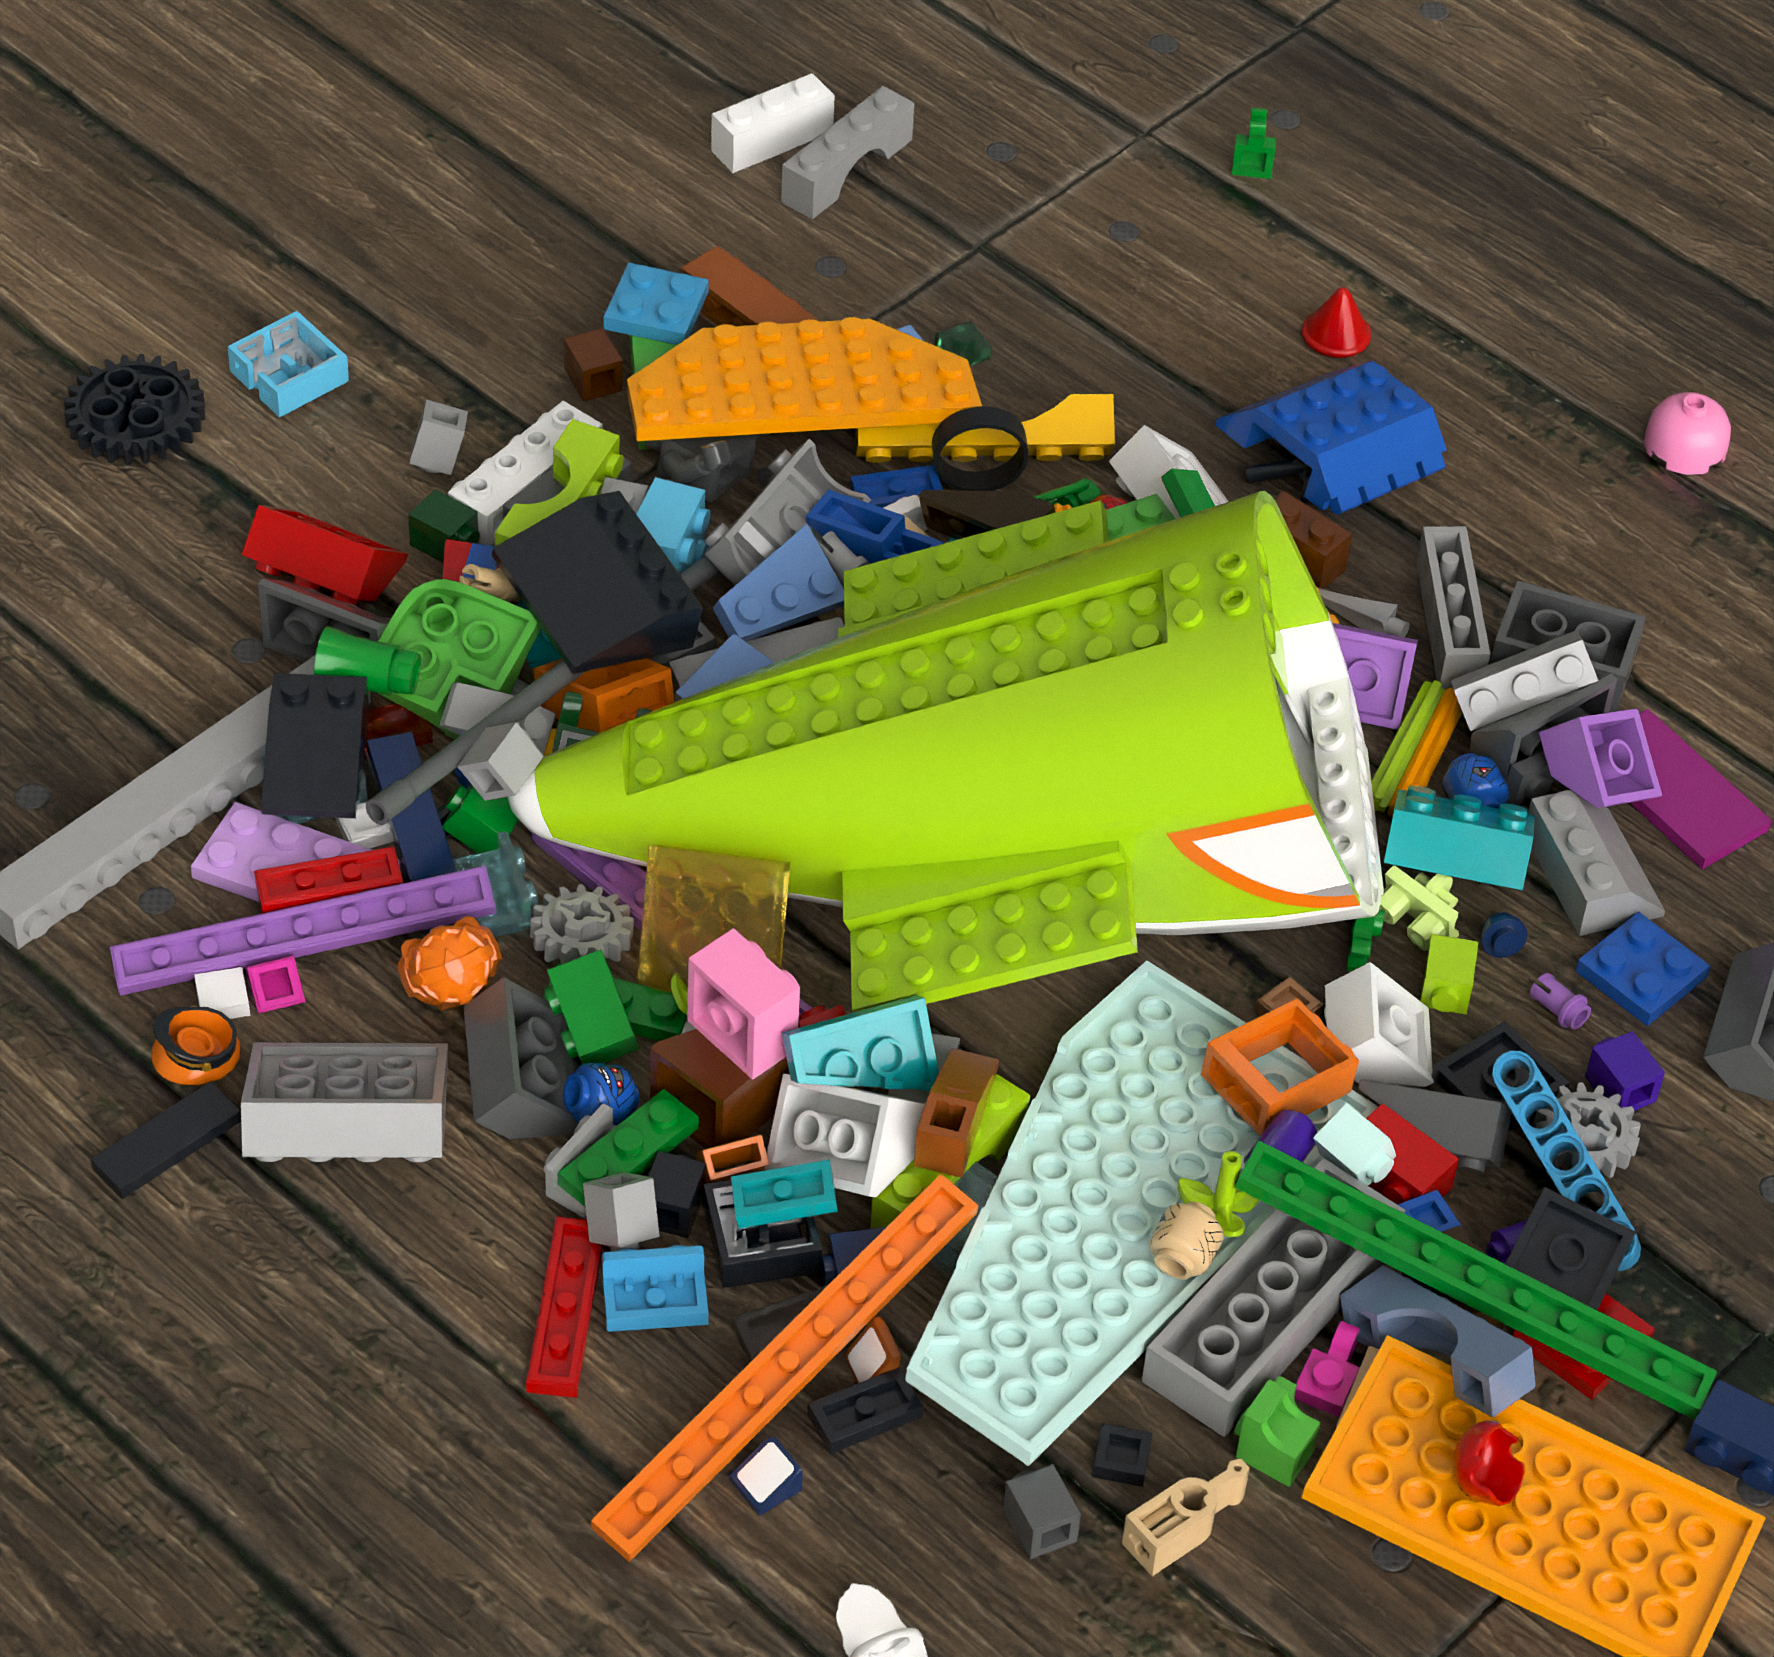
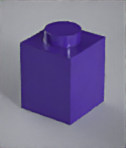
M1631 1031L1616 1038L1607 1037L1592 1047L1585 1078L1594 1089L1598 1085L1603 1086V1096L1607 1098L1617 1093L1621 1095L1620 1108L1632 1106L1635 1111L1657 1101L1665 1072L1636 1034Z

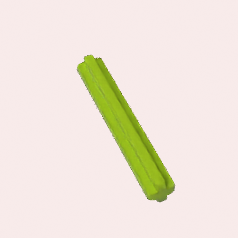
M1434 680L1433 683L1425 681L1421 685L1371 780L1375 812L1376 810L1384 812L1388 809L1390 800L1444 692V689L1441 688L1442 683Z

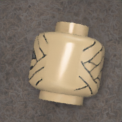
M1189 1202L1188 1204L1178 1203L1168 1206L1149 1240L1150 1251L1154 1256L1156 1266L1165 1274L1177 1279L1185 1280L1190 1276L1195 1277L1204 1274L1210 1267L1223 1242V1229L1215 1219L1214 1212L1202 1203Z

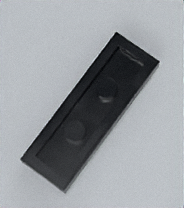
M210 1081L91 1158L92 1170L121 1199H124L240 1123L241 1111Z

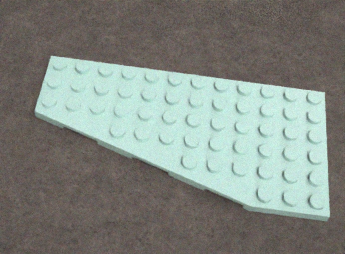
M1147 960L1062 1036L1055 1057L1035 1099L1032 1100L991 1194L985 1206L982 1207L957 1260L956 1269L932 1320L928 1322L907 1367L905 1381L1027 1466L1147 1349L1148 1345L1276 1209L1259 1200L1251 1212H1233L1244 1221L1245 1232L1238 1237L1224 1236L1223 1242L1210 1267L1202 1275L1190 1276L1185 1280L1177 1279L1165 1274L1156 1266L1154 1256L1150 1251L1149 1240L1168 1206L1184 1203L1177 1188L1178 1180L1185 1178L1201 1182L1215 1193L1222 1155L1227 1151H1234L1241 1155L1240 1176L1247 1163L1248 1152L1260 1136L1201 1076L1208 1042L1246 1024V1022ZM1284 1046L1250 1062L1280 1093L1318 1074L1303 1058ZM1351 1090V1093L1306 1116L1312 1121L1317 1132H1319L1346 1103L1351 1105L1365 1118L1379 1106ZM1316 1145L1303 1162L1313 1168L1323 1159Z

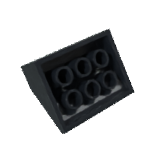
M620 491L580 498L492 549V557L572 674L693 648L703 607Z

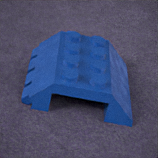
M1374 361L1332 371L1219 417L1215 423V426L1244 449L1273 437L1312 468L1304 497L1320 510H1325L1330 506L1332 512L1337 515L1446 467L1441 452L1447 449L1433 407L1419 397L1414 390L1406 387L1388 373L1383 366L1378 365Z

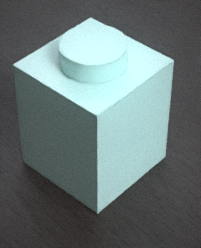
M1348 1103L1313 1137L1319 1154L1323 1158L1367 1186L1372 1181L1378 1183L1384 1179L1394 1165L1393 1159L1396 1157V1153L1391 1139Z

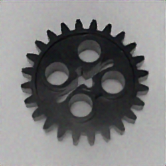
M139 354L136 362H130L126 355H122L120 364L116 365L109 359H105L104 369L101 370L91 365L89 367L90 377L78 375L76 377L78 386L68 387L69 397L64 398V416L71 440L78 439L81 450L91 447L92 457L94 458L107 453L108 463H112L118 456H122L126 465H130L134 457H140L144 464H148L149 455L155 454L161 460H165V450L168 448L180 453V441L191 444L194 442L193 432H201V421L206 418L204 392L199 388V380L190 379V370L188 368L178 371L176 361L162 366L161 356L155 357L149 363L145 362L144 354Z

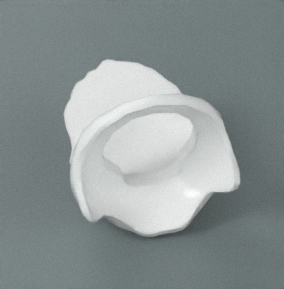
M851 1584L849 1590L845 1591L844 1596L840 1598L836 1614V1621L843 1639V1648L848 1657H928L921 1632L916 1628H907L889 1599L871 1586Z

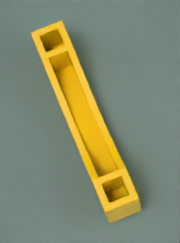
M1070 394L1051 410L1034 419L1021 422L1026 433L1029 455H1036V459L1039 461L1060 460L1062 455H1079L1080 460L1097 461L1104 459V455H1110L1115 445L1113 394ZM941 423L855 428L856 457H866V461L871 463L891 461V457L908 456V460L911 462L933 461L932 438L935 430ZM978 428L963 432L952 438L944 446L940 456H951V460L955 462L974 461L977 459V456H994L995 461L1007 462L1019 449L1020 442L1005 431L993 428Z

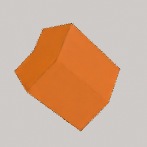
M755 1135L696 1151V1160L706 1162L705 1184L731 1180V1176L765 1171V1166L769 1165L762 1135ZM750 1160H751V1163L743 1164V1165H740V1166L732 1167V1168L725 1169V1170H721V1171H718V1172H715V1171H714V1170H716V1169L724 1168V1167H727V1166H731V1165H735V1164H739V1163H742V1162H746V1161H750Z

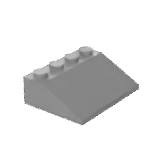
M254 1042L241 1099L242 1157H255L257 1160L264 1162L278 1161L283 1157H305L313 1162H324L331 1160L333 1157H354L362 1162H375L383 1157H404L411 1162H425L432 1158H442L445 1135L448 1043Z

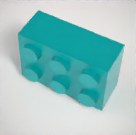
M1409 786L1408 791L1398 789L1384 863L1523 890L1535 825V816L1528 815L1526 808L1505 803L1500 804L1499 809L1482 806L1480 799L1468 795H1454L1453 800L1436 797L1434 790L1422 786Z

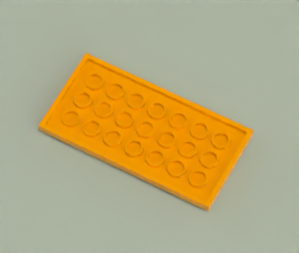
M1388 1335L1306 1483L1301 1496L1302 1499L1623 1657H1703L1766 1517L1521 1399H1518L1492 1418L1455 1397L1451 1365ZM1486 1420L1499 1422L1503 1428L1518 1438V1442L1511 1445V1453L1525 1465V1474L1520 1491L1510 1504L1503 1506L1479 1502L1468 1497L1460 1490L1454 1479L1452 1467L1453 1453L1460 1437L1470 1426Z

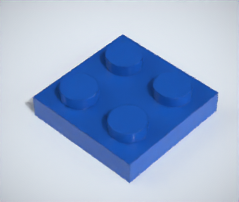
M1638 912L1578 959L1575 972L1648 1026L1708 977L1711 966Z

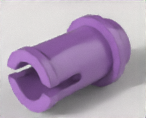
M1545 973L1538 978L1551 991L1549 994L1534 983L1532 985L1530 997L1557 1016V1022L1561 1027H1570L1575 1030L1580 1028L1589 1018L1591 1007L1587 1005V998L1581 994H1573L1558 982L1552 974Z

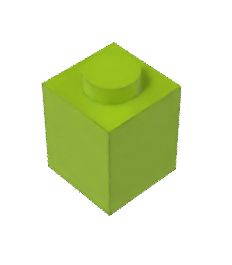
M1431 934L1420 1001L1424 1005L1441 1012L1467 1014L1479 942Z

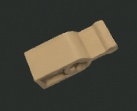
M1235 1459L1229 1462L1227 1470L1209 1482L1196 1477L1185 1478L1176 1482L1126 1515L1122 1544L1151 1576H1154L1203 1543L1210 1536L1215 1513L1227 1505H1237L1242 1501L1245 1495L1250 1467L1242 1459Z

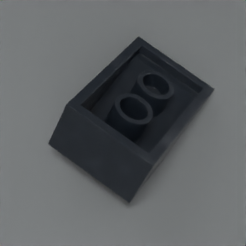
M274 673L268 711L261 804L262 814L356 819L369 721L367 677Z

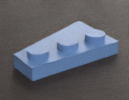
M805 524L721 597L714 605L713 610L728 637L734 633L747 642L843 607L844 588L808 524Z

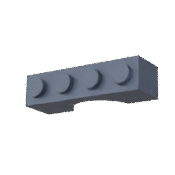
M1381 1266L1340 1295L1344 1322L1360 1328L1356 1341L1367 1347L1372 1346L1380 1349L1388 1335L1413 1348L1431 1349L1447 1355L1451 1358L1455 1397L1492 1418L1536 1387L1533 1354L1530 1345L1385 1266Z

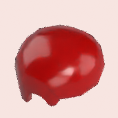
M1486 1420L1470 1426L1460 1437L1455 1447L1452 1461L1454 1479L1460 1490L1476 1501L1495 1506L1511 1503L1520 1491L1525 1474V1465L1511 1453V1445L1516 1444L1518 1438L1503 1428L1499 1422Z

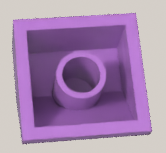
M1638 708L1578 717L1539 732L1544 757L1548 763L1551 776L1596 808L1649 800L1662 796Z

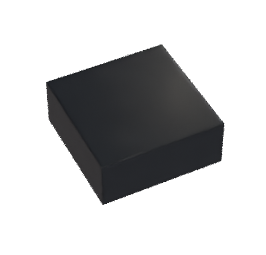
M1102 1423L1092 1477L1143 1487L1153 1433Z

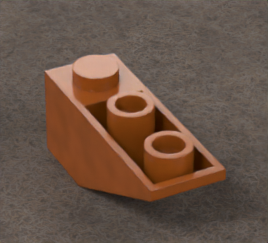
M954 1048L951 1049L929 1092L917 1128L915 1167L963 1178L1000 1059Z

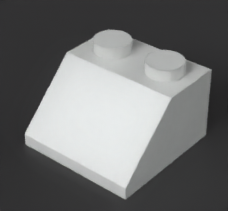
M1371 962L1325 985L1326 1007L1324 1009V1016L1327 1028L1343 1044L1349 1046L1354 1055L1359 1059L1354 1081L1360 1083V1079L1392 1085L1426 1087L1433 1083V1078L1431 1077L1432 1053L1429 1008Z

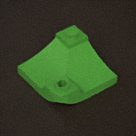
M447 579L423 583L412 589L405 597L378 642L399 645L400 649L421 654V669L416 690L413 695L392 693L391 695L377 694L419 715L444 731L446 736L457 739L461 735L439 726L452 683L458 682L511 694L541 627L530 611L471 586Z

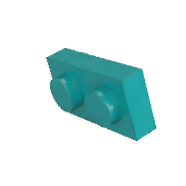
M830 1159L731 1176L735 1217L739 1229L838 1212Z

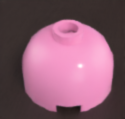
M1680 392L1665 398L1652 411L1643 442L1650 457L1655 453L1658 458L1667 462L1666 469L1686 475L1704 474L1708 472L1709 466L1719 461L1721 463L1725 461L1731 438V425L1724 408L1717 401L1699 393Z

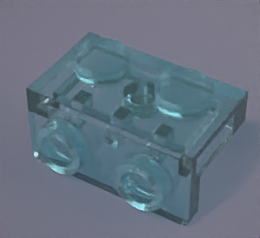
M507 831L497 833V850L453 859L456 871L486 865L496 914L475 919L479 925L488 927L494 937L530 929L531 909L538 905L533 881H525L523 874L526 873V867L521 847L512 846Z

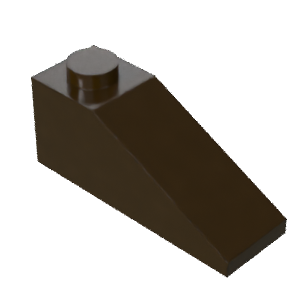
M923 490L918 495L926 527L956 540L1056 513L1054 505H1051L1046 500L1034 498L1020 491Z

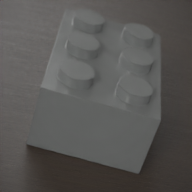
M1517 580L1495 639L1490 664L1578 630L1596 675L1612 673L1617 678L1610 712H1617L1638 652L1646 616Z

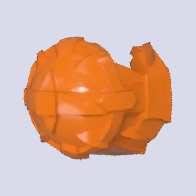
M465 916L456 921L454 926L441 925L431 929L430 933L422 940L420 938L406 940L401 946L402 957L397 965L402 985L409 998L415 997L426 1004L438 1006L440 1011L468 1004L472 999L488 989V985L496 974L498 963L503 958L499 945L490 929L479 925L474 917Z

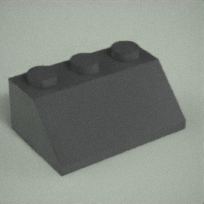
M262 578L258 583L263 646L302 662H306L316 655L320 636L326 626L351 635L378 641L391 620L390 618L378 616L353 604L344 603L323 595L314 589L305 588L289 581Z
M1612 673L1597 674L1599 681L1475 729L1470 738L1471 744L1468 754L1473 753L1490 757L1497 764L1506 781L1512 764L1543 751L1539 735L1540 731L1578 717L1609 713L1617 678Z
M1774 942L1734 955L1703 1056L1710 1068L1721 1077L1729 1088L1770 1101H1774Z
M503 977L463 1006L474 1122L508 1139L574 1134L578 1123L564 1105L563 1089L567 1078L579 1068L578 1056L570 1058L560 1033L569 1029L563 1013L554 1016L549 1001Z

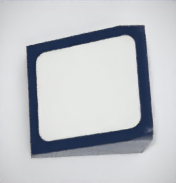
M771 1436L729 1475V1480L760 1516L802 1491L803 1472L777 1438Z

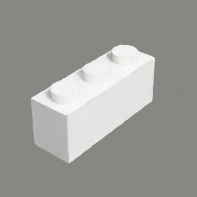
M811 73L712 113L711 151L732 173H735L811 142L833 125L835 95Z

